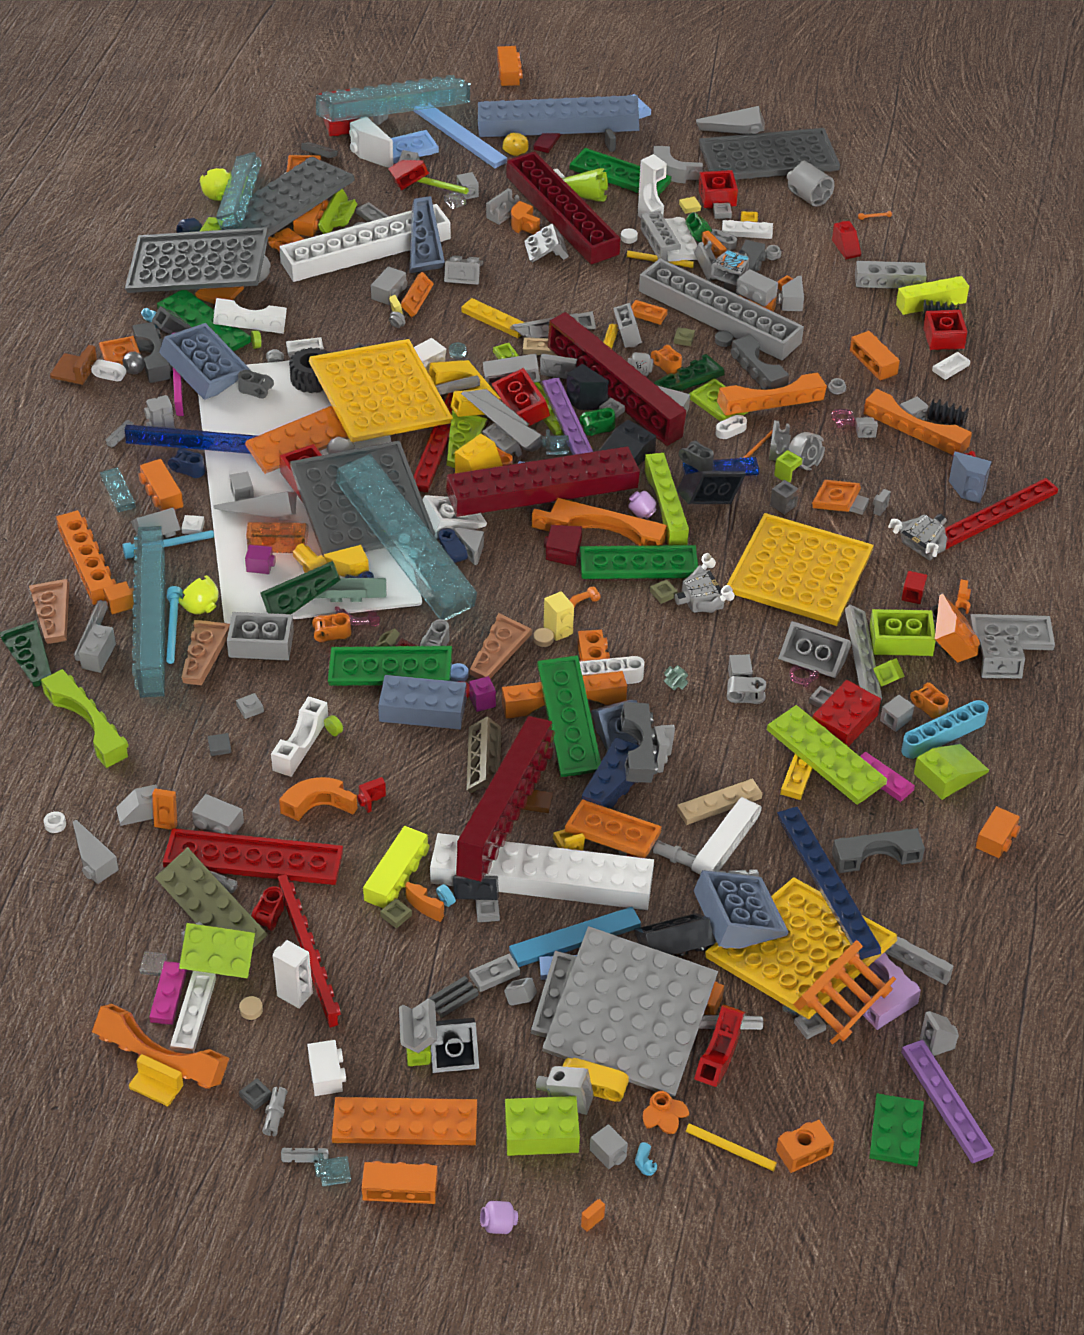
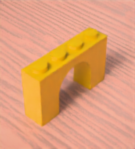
M469 360L430 363L428 374L434 385L477 375L480 379V386L466 389V391L487 389L500 399ZM454 391L450 407L458 417L485 415L461 394L463 391Z

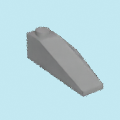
M759 106L696 119L698 128L702 131L756 134L764 131L765 122Z
M286 491L213 506L217 510L279 518V521L291 519L290 515L296 514L297 494L296 492Z

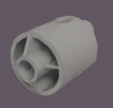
M801 161L793 171L787 174L789 190L812 206L818 207L823 205L833 193V178L806 161Z

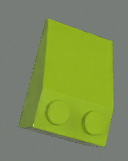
M957 744L932 748L918 756L914 775L943 800L987 774L989 769L965 747Z

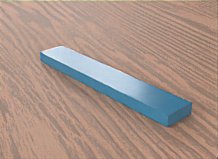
M629 907L509 946V952L517 966L521 967L539 961V957L553 956L555 951L564 953L580 948L588 926L617 936L641 927V921L633 907Z

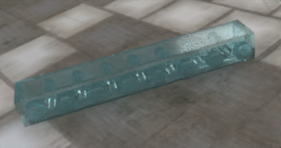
M255 152L236 157L216 216L221 230L242 227L259 170L262 166L261 160L256 156Z

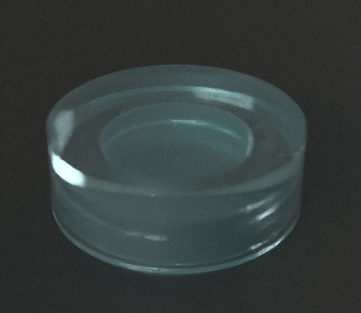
M456 342L449 346V355L451 357L460 359L466 356L467 347L465 344Z

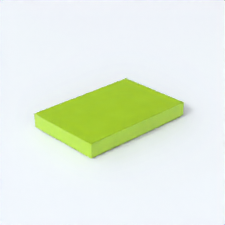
M716 379L689 393L691 401L720 422L735 415L743 416L748 413L725 416L717 403L719 388L726 386Z

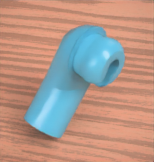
M144 308L141 315L146 321L152 322L157 312Z
M642 1142L639 1145L634 1162L642 1174L651 1176L656 1172L657 1164L656 1162L653 1164V1161L648 1159L651 1146L648 1143Z

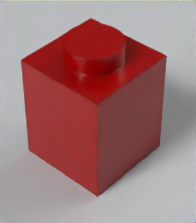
M908 571L901 600L921 604L927 575Z

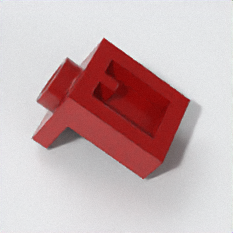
M380 777L359 785L357 800L361 807L364 806L367 813L372 812V801H377L386 796V783L384 779Z

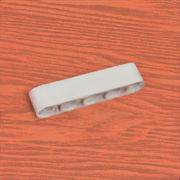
M638 656L580 662L582 676L623 671L627 684L639 683L644 677V660Z
M741 797L696 856L691 870L698 874H701L702 870L720 871L758 819L762 807Z

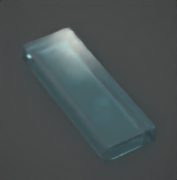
M119 468L100 472L101 479L117 512L135 508V501Z

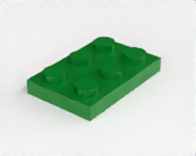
M877 1093L869 1159L917 1167L924 1101Z

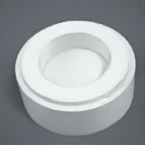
M628 228L621 231V240L624 243L631 244L637 241L638 233L636 230Z
M61 812L47 814L44 818L45 829L51 833H58L64 830L66 827L64 814Z

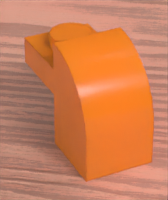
M518 201L512 207L511 227L515 232L520 233L523 230L534 235L540 231V218L533 216V206Z

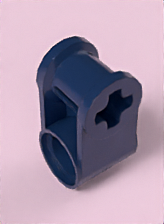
M180 448L176 456L168 461L169 467L174 472L182 473L192 478H200L205 474L203 456L199 453Z
M449 528L440 530L438 534L440 540L438 548L446 563L451 565L466 560L468 558L467 550L457 537L455 531Z

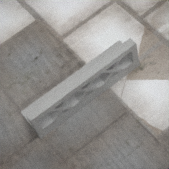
M661 212L641 214V231L658 259L661 258L667 261V252L680 250L681 244Z

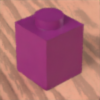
M249 545L245 556L246 572L270 574L271 567H274L276 563V556L273 555L272 547Z
M489 676L469 681L470 700L476 712L496 707V690Z

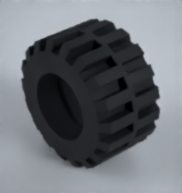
M312 347L295 352V355H292L289 360L292 385L302 392H321L323 388L309 363L310 356L330 352H327L325 349L321 350L320 348Z

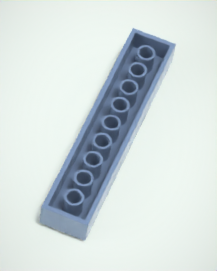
M638 95L478 102L479 137L507 136L510 133H520L524 136L541 135L542 133L605 132V129H611L613 132L639 131Z

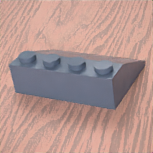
M206 323L165 336L159 351L204 400L220 394L237 382L240 371L250 370Z
M702 870L694 893L704 915L710 918L712 933L719 947L740 949L788 935L789 932L762 877Z

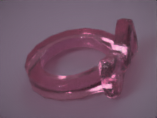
M842 408L831 412V419L836 422L838 428L846 424L854 426L855 417L852 411ZM846 414L848 415V418L841 419L837 418L835 415Z
M795 665L790 669L789 677L793 682L803 684V687L806 688L811 682L818 679L819 672ZM798 669H804L809 672L810 676L808 678H798L794 675V672Z

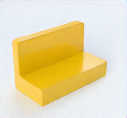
M141 1054L136 1061L138 1073L130 1082L129 1088L165 1106H169L184 1086L182 1073Z

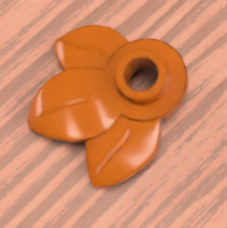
M658 1091L651 1096L650 1106L643 1111V1123L646 1128L658 1125L663 1132L674 1134L678 1129V1118L689 1116V1110L682 1101L673 1100L665 1091Z

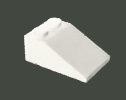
M368 117L350 122L351 151L364 160L388 168L393 166V140Z
M425 495L423 498V503L435 531V539L439 538L440 530L445 528L454 530V528L458 527L475 530L487 525L481 513L456 517L449 497Z

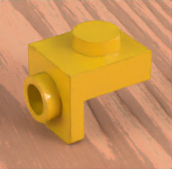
M565 829L553 833V840L558 848L584 850L585 836L583 833L573 835L565 832Z

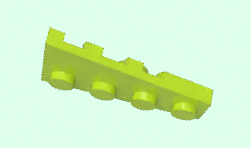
M452 410L451 415L453 419H451L446 466L455 468V451L479 434H482L486 426V418L477 415L458 417Z

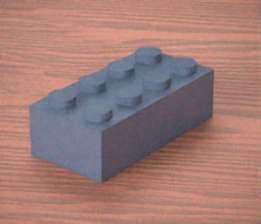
M385 675L378 704L379 722L461 729L467 699L466 683Z

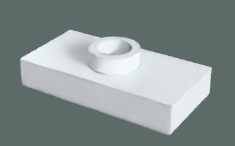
M321 337L286 342L289 358L295 355V352L301 351L304 348L324 349Z
M956 352L934 365L932 371L946 380L968 367L970 360Z

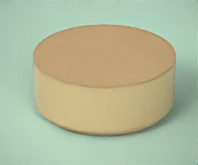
M539 628L534 632V643L536 645L548 647L553 643L554 634L550 629Z
M249 996L240 1002L239 1009L243 1018L254 1020L261 1016L263 1006L259 998Z

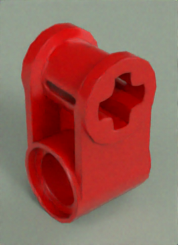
M275 886L265 889L251 914V917L259 925L267 927L270 931L275 929L285 907L282 890Z

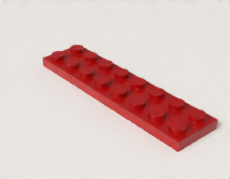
M172 828L163 859V867L166 868L188 847L209 871L215 873L278 879V876L286 874L290 881L336 885L343 856V846Z

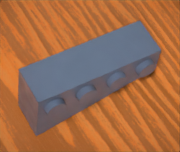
M431 196L416 198L412 204L409 273L443 268L445 263Z

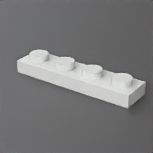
M193 971L170 1044L172 1051L181 1053L195 1052L215 985L216 974Z

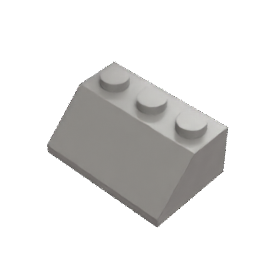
M791 621L778 659L836 678L846 661L852 643L848 639Z

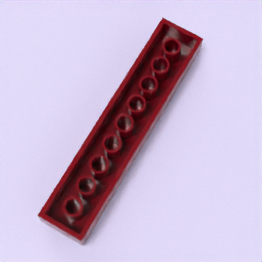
M535 151L506 160V177L551 224L553 223L566 240L591 265L620 255L621 238Z
M567 312L549 320L548 348L557 356L577 359V367L583 364L609 380L608 398L623 404L625 412L646 430L656 435V438L664 445L668 446L683 437L687 411L683 406L679 405L671 396L663 392L657 385L652 383L645 375L641 374L634 366L630 365L622 356H619Z
M627 446L448 474L446 492L456 517L554 502L558 498L566 500L638 488L640 470Z
M532 716L527 717L457 841L456 876L482 882L485 874L490 873L492 861L497 860L500 847H504L507 834H511L514 821H518L521 808H525L527 797L532 795L534 784H538L541 771H545L547 760L553 756L554 748L551 747V743L554 739L555 731L552 730V721Z

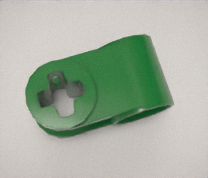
M695 212L689 214L686 218L685 223L690 230V234L698 242H702L703 232L713 231L708 222Z
M603 408L583 413L579 421L584 426L585 434L593 436L613 431L615 429V411L612 408Z

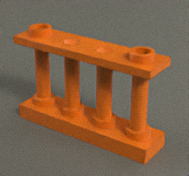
M858 940L849 946L793 1004L799 1011L805 1005L809 1008L812 1007L837 1032L830 1040L832 1044L839 1039L843 1042L852 1033L850 1028L880 996L885 998L893 990L891 985L896 980L893 976L884 983L859 958L860 955L857 952L863 945ZM847 963L850 966L853 964L878 989L872 997L845 972L844 966ZM833 977L839 978L865 1004L858 1012L832 987L833 984L830 980ZM819 991L823 994L826 993L851 1018L845 1026L818 1001L819 998L816 994Z

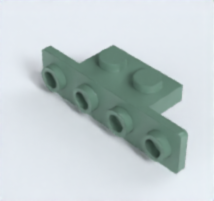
M340 578L339 582L316 598H330V602H342V598H350V602H362V598H385L387 596L386 578Z

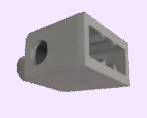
M554 1066L549 1077L538 1076L536 1081V1089L546 1091L548 1097L577 1096L578 1113L587 1115L594 1097L588 1069Z

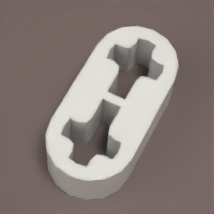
M96 360L91 368L95 376L103 379L121 381L126 375V368L115 362Z
M735 415L719 422L716 425V436L720 439H728L744 432L747 427L746 417Z

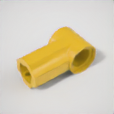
M303 543L297 545L293 551V557L303 566L305 573L327 564L322 555L317 556Z

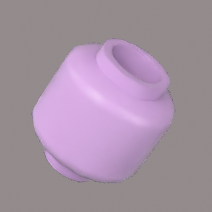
M636 491L629 498L631 500L629 509L637 518L648 519L657 510L655 499L647 491L640 493Z
M489 1201L481 1209L480 1223L488 1233L508 1234L511 1232L513 1225H517L518 1212L513 1209L510 1202Z

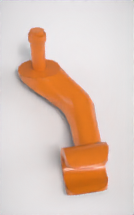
M589 587L586 592L574 595L569 601L575 608L578 602L587 598L595 602L601 598V595L595 587Z

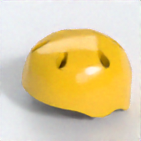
M520 133L508 134L502 145V149L513 156L526 153L529 148L528 139Z

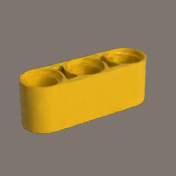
M566 1058L562 1066L588 1069L594 1096L614 1102L622 1100L629 1082V1076L626 1073L578 1058Z

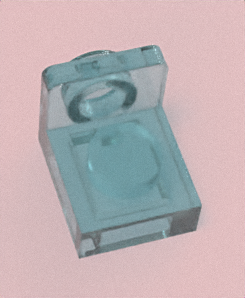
M546 429V436H542V447H546V455L569 454V436H550V430Z
M318 1153L319 1162L314 1163L316 1178L321 1177L322 1186L351 1182L348 1156L324 1160L323 1153Z

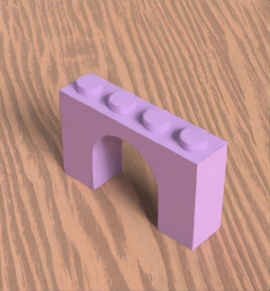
M883 953L868 966L875 974L882 978L884 983L893 976L896 978L891 985L893 990L885 998L880 996L863 1014L877 1030L917 1005L921 992L919 986L914 981H911L900 967L889 960L886 953Z

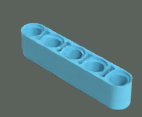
M981 700L970 702L908 731L903 738L901 749L903 756L909 759L917 758L932 748L940 747L984 726L989 710L987 703Z

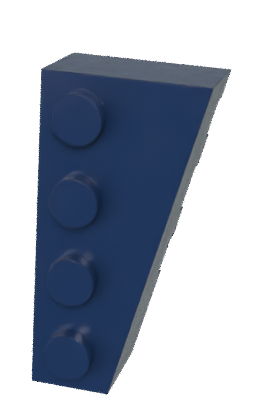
M616 737L583 792L582 799L611 809L622 795H626L630 787L635 783L626 781V758L628 751L637 749L639 745Z

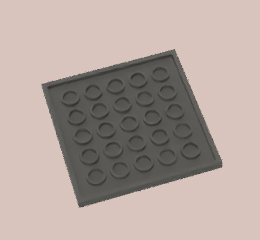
M400 441L290 462L293 476L323 557L326 553L361 545L364 552L435 537V531Z

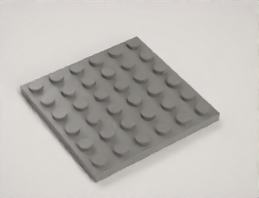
M588 926L542 1051L563 1059L578 1058L620 1070L629 1076L630 1083L656 1092L665 1091L672 1098H675L718 971Z

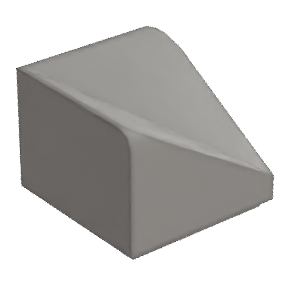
M532 978L514 980L504 990L507 1001L511 1006L530 1002L537 994Z

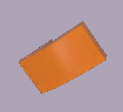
M407 882L405 887L408 902L424 915L441 922L444 917V902L437 898L428 897L427 888L419 884Z

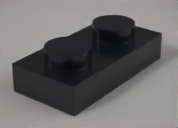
M456 875L453 877L455 899L498 900L499 898L498 876H484L482 882Z

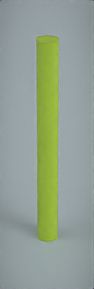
M427 177L416 181L462 194H467L469 191L466 187Z

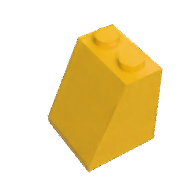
M479 434L455 451V473L503 466L495 442L483 434Z

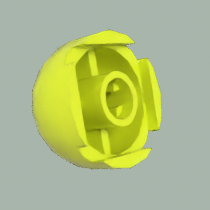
M216 168L209 170L207 175H202L200 178L203 194L209 199L221 201L232 193L234 182L232 174L230 172L227 173L226 169Z
M207 575L204 576L205 579L203 581L198 578L183 591L185 595L183 599L179 597V603L190 613H210L216 608L215 603L219 595L218 588Z

